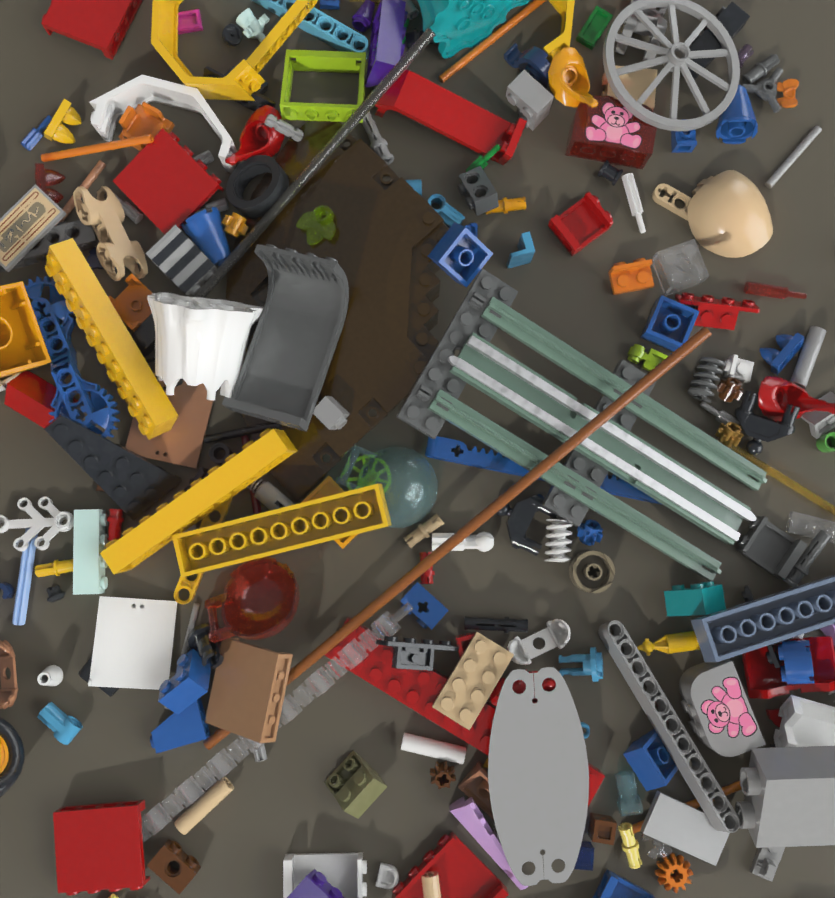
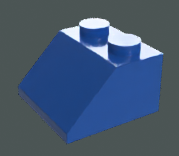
M655 729L634 741L623 753L646 791L666 786L678 770Z

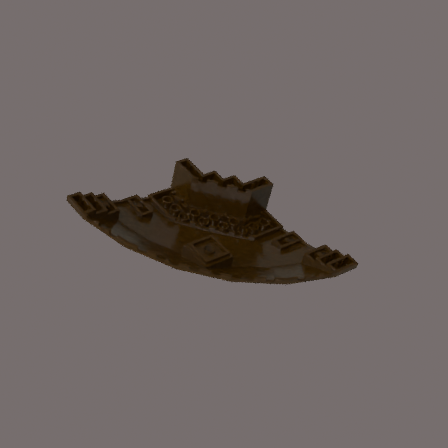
M307 121L299 128L304 132L301 141L297 142L291 139V137L275 159L288 176L289 187L282 203L271 213L259 218L244 216L247 219L245 224L249 228L245 235L239 234L238 238H236L231 252L232 257L229 258L230 263H228L226 300L264 307L267 299L268 272L264 262L254 252L257 244L264 246L272 244L282 250L290 248L300 254L308 252L323 259L325 257L334 258L338 261L348 280L349 301L346 319L316 403L317 406L325 396H332L350 413L346 418L348 421L339 430H329L313 414L307 432L284 425L279 428V430H284L298 451L269 472L296 502L324 478L345 457L344 455L387 417L402 400L408 397L439 343L429 331L438 324L439 310L432 302L439 297L441 281L435 276V273L441 268L428 255L449 228L444 224V219L402 177L399 178L387 163L363 140L359 139L357 141L340 122ZM344 142H349V143H350V145L347 146V147L344 146L343 144H344ZM267 172L253 191L250 200L258 198L268 189L272 181V173ZM385 176L390 177L388 182L383 180ZM255 322L252 325L245 358L249 350L251 341L253 339L258 322ZM372 409L377 411L374 417L369 416V411ZM241 414L247 427L270 422ZM262 432L251 434L254 442L261 438L260 434ZM326 454L331 457L328 462L323 461V456Z

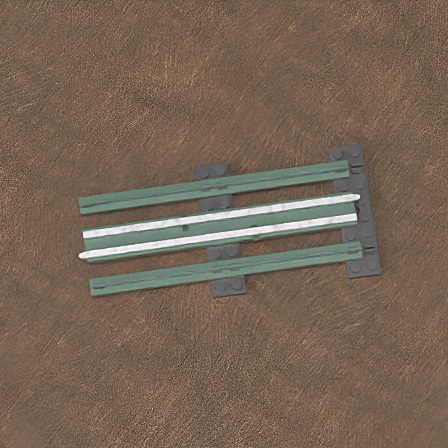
M481 269L396 417L432 439L436 438L445 420L530 471L548 455L457 400L466 383L564 443L646 374L623 359L619 360L613 373H611L510 308L518 291L486 270ZM498 328L600 392L601 395L595 407L592 408L586 403L577 402L578 398L491 344L490 341ZM455 350L460 351L457 357L454 356ZM655 381L574 448L563 465L557 462L540 477L552 485L541 505L575 526H580L590 508L706 580L713 581L715 575L722 572L719 569L722 564L721 562L600 488L610 471L729 545H733L735 541H738L741 534L737 531L743 519L756 521V516L750 511V507L630 432L637 417H639L754 491L759 490L761 484L766 483L768 480L765 478L767 472L650 398L649 395L656 383Z

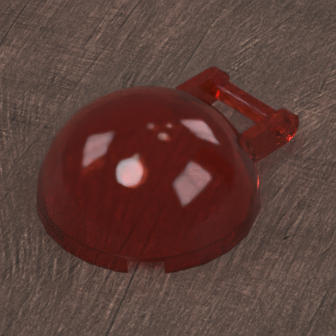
M262 557L240 565L230 574L232 578L225 586L224 593L209 598L204 602L205 608L208 609L210 624L208 637L210 642H219L235 635L247 640H262L279 634L291 623L298 610L300 592L297 579L287 564L280 563L275 558ZM218 607H221V615L226 626L221 629L218 626L216 610Z

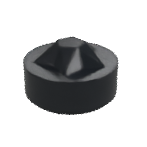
M235 24L226 25L222 31V39L229 46H237L243 38L242 30Z

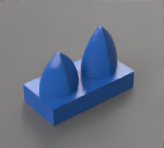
M798 332L794 336L787 334L776 335L777 344L782 351L774 348H760L761 356L771 366V372L778 375L802 348L804 336Z

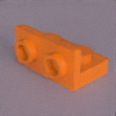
M639 258L634 260L633 263L626 264L624 261L615 263L608 272L613 295L653 288L654 282L650 268L653 264L652 259L645 260V258Z

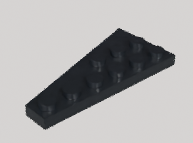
M64 414L59 415L44 428L132 520H135L182 481V478L174 476L160 466L148 462L145 458L117 443H113L101 434L89 430L86 426Z

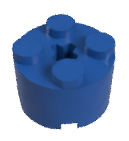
M809 640L782 641V644H778L779 660H784L785 664L780 665L782 682H787V684H815L810 647H805L810 646Z

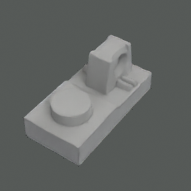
M785 847L758 848L750 872L772 882Z

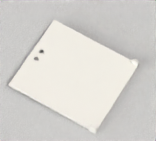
M100 596L88 686L159 690L161 684L165 680H169L178 602Z

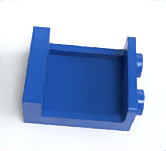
M606 869L593 898H655L652 893Z

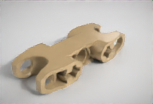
M83 186L77 187L73 192L76 212L82 224L92 225L100 242L97 245L96 254L102 267L114 281H120L125 276V267L138 279L144 278L148 274L144 251L138 241L129 240L122 225L125 219L124 210L112 190L107 186H101L100 190L97 191V199H95ZM137 262L140 264L141 271L138 269Z

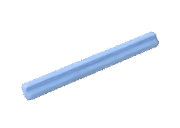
M38 534L28 542V548L22 551L12 618L13 625L21 626L26 621L36 551L34 541Z

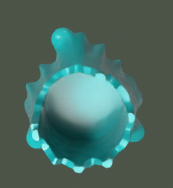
M531 0L417 1L422 13L424 34L433 37L435 43L439 42V53L444 59H448L460 50L474 47L492 34L493 29L497 25L506 22V15L511 9L523 6Z

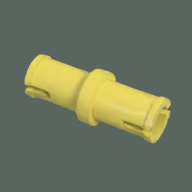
M628 822L622 823L618 826V830L620 831L622 838L621 846L623 851L626 852L628 865L632 869L640 868L642 860L638 851L639 843L635 839L632 825Z

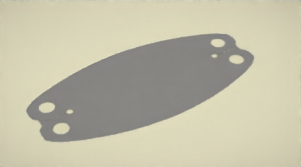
M554 667L541 668L537 673H534V679L533 673H529L525 669L512 670L509 673L498 698L490 735L488 784L493 818L507 862L516 879L524 886L536 885L540 880L547 879L552 883H563L569 878L579 855L587 818L589 768L583 730L569 688L562 675ZM546 678H552L556 683V687L550 692L545 691L542 687V682ZM517 680H522L526 684V689L521 694L515 693L512 689L513 683ZM534 691L535 698H537L538 700L537 703L532 702V699L534 698ZM542 849L545 850L544 855L540 854V851ZM555 859H561L565 862V868L562 872L558 873L552 870L551 865ZM525 862L534 863L535 871L532 875H525L522 872V865Z

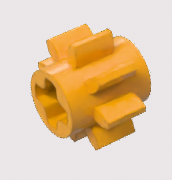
M235 212L231 216L225 215L222 224L225 226L224 231L235 238H238L239 234L245 235L249 228L245 224L247 219Z

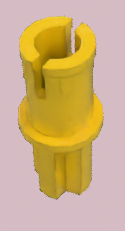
M73 559L64 561L54 560L52 563L36 565L35 574L37 577L49 575L60 576L61 573L73 572Z

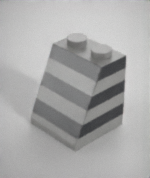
M176 225L145 253L188 297L198 295L202 290V286L206 282H211L218 272L216 266Z

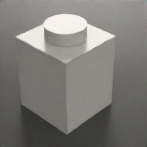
M325 396L313 412L329 430L341 429L348 420L346 418L350 415L332 396Z

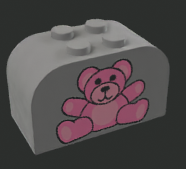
M725 659L719 662H703L688 668L682 674L679 681V691L683 700L680 703L684 712L688 713L691 721H688L691 731L694 734L696 733L703 744L725 757L738 756L752 750V748L766 745L733 661Z

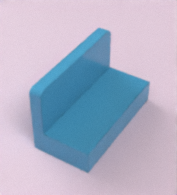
M530 231L521 234L517 245L518 251L510 253L506 264L507 269L531 262L535 248Z

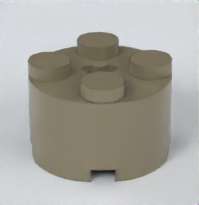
M580 552L569 564L570 580L581 591L601 593L612 584L615 567L612 560L602 552ZM589 567L595 568V571L593 572L594 576L588 575V572L590 571Z

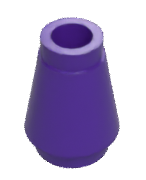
M365 0L352 17V25L356 30L365 32L370 28L375 4L372 1Z

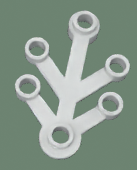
M44 496L39 499L38 505L54 517L44 518L32 506V502L24 497L18 500L17 506L22 511H26L33 519L8 520L5 516L0 515V524L4 523L3 527L0 528V533H4L8 529L30 528L13 542L14 548L22 552L28 548V542L44 527H51L43 536L37 537L34 541L36 548L46 550L49 547V541L59 532L69 531L74 526V516L68 511L60 512L53 505V501L49 497ZM45 501H48V504L46 506H43V503ZM24 502H28L27 506L22 507ZM67 519V523L62 525V521ZM45 540L44 545L39 546V543ZM23 541V546L18 547V544Z

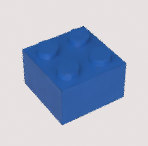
M454 222L428 257L455 282L467 288L493 253L465 226Z
M661 295L653 305L640 338L674 352L688 340L700 311Z

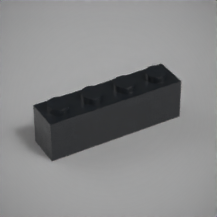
M733 1L727 7L723 6L716 14L717 19L722 23L732 39L740 32L750 18ZM707 26L704 27V32L701 35L699 34L689 47L690 51L723 49L716 36ZM716 57L691 60L706 68ZM688 68L695 80L699 74Z

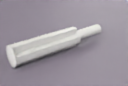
M628 173L621 177L632 216L636 217L640 233H645L646 229L641 215L644 211L633 173Z

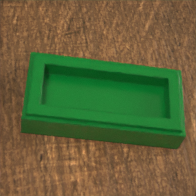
M596 6L577 35L576 41L593 50L612 20L613 15Z

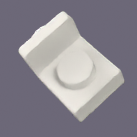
M735 354L724 361L726 363V366H723L725 378L734 377L741 382H750L754 362L740 359Z

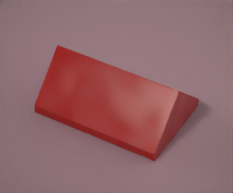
M27 370L7 383L4 404L45 428L49 421L54 419V416L50 415L49 412L55 411V408L50 405L55 397L56 387ZM73 398L74 403L78 402L77 399Z

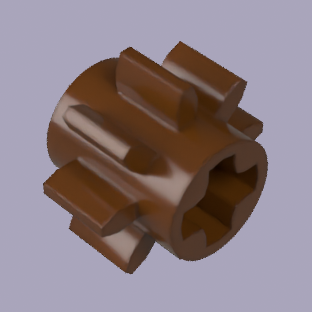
M728 377L726 381L721 379L717 385L716 391L719 392V398L726 402H732L733 399L739 401L744 393L741 387L742 383L734 377Z
M446 760L440 763L436 761L435 769L430 768L431 784L436 783L438 789H441V787L450 788L451 781H456V775L453 774L455 767L449 766Z

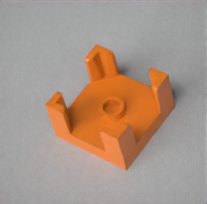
M131 273L125 279V282L129 285L116 299L111 296L108 298L121 320L135 332L152 313L147 300V296L152 295V292Z

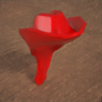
M269 105L258 108L244 126L239 138V150L226 157L225 163L235 165L239 161L247 160L256 155L273 157L279 151L285 135L274 130V127L271 128L265 125V119L267 115L272 114L277 119L282 120L278 110Z
M766 376L759 387L758 406L764 416L774 421L782 420L787 403L793 405L791 414L795 406L801 408L796 419L801 418L805 412L822 411L835 414V403H828L824 400L810 397L804 389L783 378Z

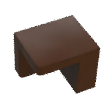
M590 813L588 836L592 842L614 845L617 822L612 816Z

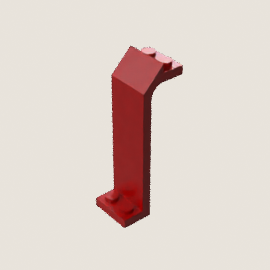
M404 69L400 73L397 72L393 81L380 84L372 101V104L378 108L375 115L381 118L387 110L397 111L483 156L496 144H499L501 149L490 159L501 165H504L512 158L527 122L519 118L515 123H510L430 80Z

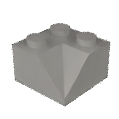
M525 70L508 85L506 91L509 103L518 107V118L527 121L526 128L529 127L533 131L549 115L554 96Z

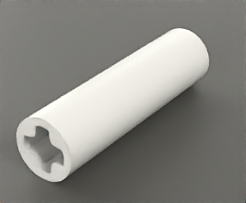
M405 732L400 749L459 764L464 763L466 747Z

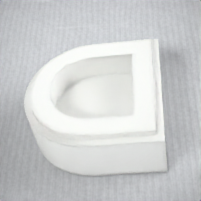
M381 862L375 886L392 889L399 882V872L395 866Z

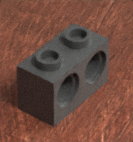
M481 166L459 175L460 184H458V190L461 196L465 195L468 208L470 210L473 209L476 216L499 207L497 191Z

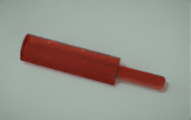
M748 281L744 286V293L779 299L787 297L807 298L806 293L788 291V287Z

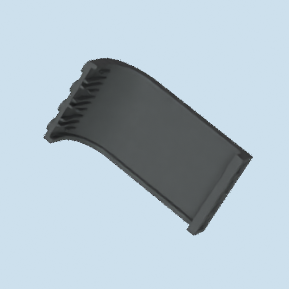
M257 244L254 252L264 262L268 272L267 299L231 398L224 397L222 405L234 412L307 432L346 319L349 301L348 280L345 272L334 258L325 257L323 259L308 252L300 254L290 248L282 250L272 244H266V246Z

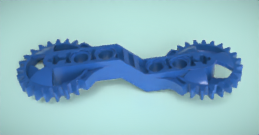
M37 276L36 282L28 279L29 285L26 286L24 284L28 297L33 299L31 306L51 359V374L56 383V394L50 405L55 408V411L49 412V414L54 416V419L64 414L97 434L113 438L114 435L111 433V430H118L114 423L120 422V419L115 418V415L119 414L120 411L114 409L118 403L111 401L113 395H106V389L102 388L100 390L98 384L87 382L81 377L77 367V353L71 342V334L76 325V320L72 316L75 314L73 311L70 312L65 303L66 299L63 294L60 295L58 293L54 279L51 280L47 276H45L44 280ZM44 286L50 287L49 301L41 297ZM55 324L53 331L49 332L50 325ZM63 342L62 348L57 350L58 343ZM68 375H71V381L68 384H66V377ZM79 393L80 399L74 403L73 398ZM96 424L104 428L105 431L103 432L99 428H97Z

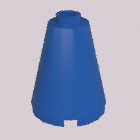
M738 85L732 102L718 119L716 137L718 139L720 137L722 142L726 144L744 143L746 138L751 136L752 139L758 132V124L747 89L741 85Z
M212 207V212L207 213L206 209L187 218L185 220L187 224L182 223L181 226L202 253L215 266L218 265L220 268L230 263L229 258L232 256L220 211L217 207Z

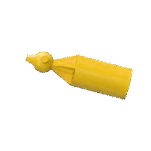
M694 631L667 634L654 643L649 641V638H645L642 645L637 647L638 650L645 652L647 656H650L654 649L667 654L701 650Z

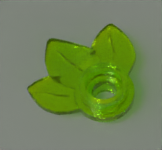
M321 205L316 207L314 212H306L298 220L296 227L307 230V243L309 245L319 243L323 237L327 240L333 238L336 232V226L333 222L334 213L330 207Z

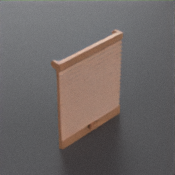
M163 380L158 381L161 387L166 386ZM183 380L181 385L175 387L174 395H167L179 415L172 429L148 440L147 436L140 432L139 423L133 417L125 448L144 458L197 469L214 400L206 399L207 390L203 383L191 386L187 385Z

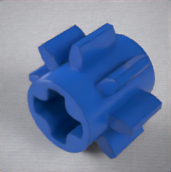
M586 520L585 524L581 523L578 526L577 537H579L583 544L591 546L594 545L595 541L601 542L603 528H601L597 521Z

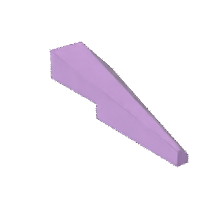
M463 796L450 804V812L520 890L526 889L528 886L522 885L514 876L498 835L494 829H491L474 799L470 797L466 800Z

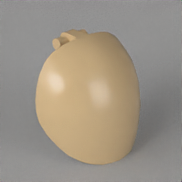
M727 170L714 177L710 176L707 179H703L692 190L694 196L690 200L687 213L689 226L697 242L708 251L724 257H744L756 252L770 240L773 234V225L766 201L756 185L743 174L735 170Z

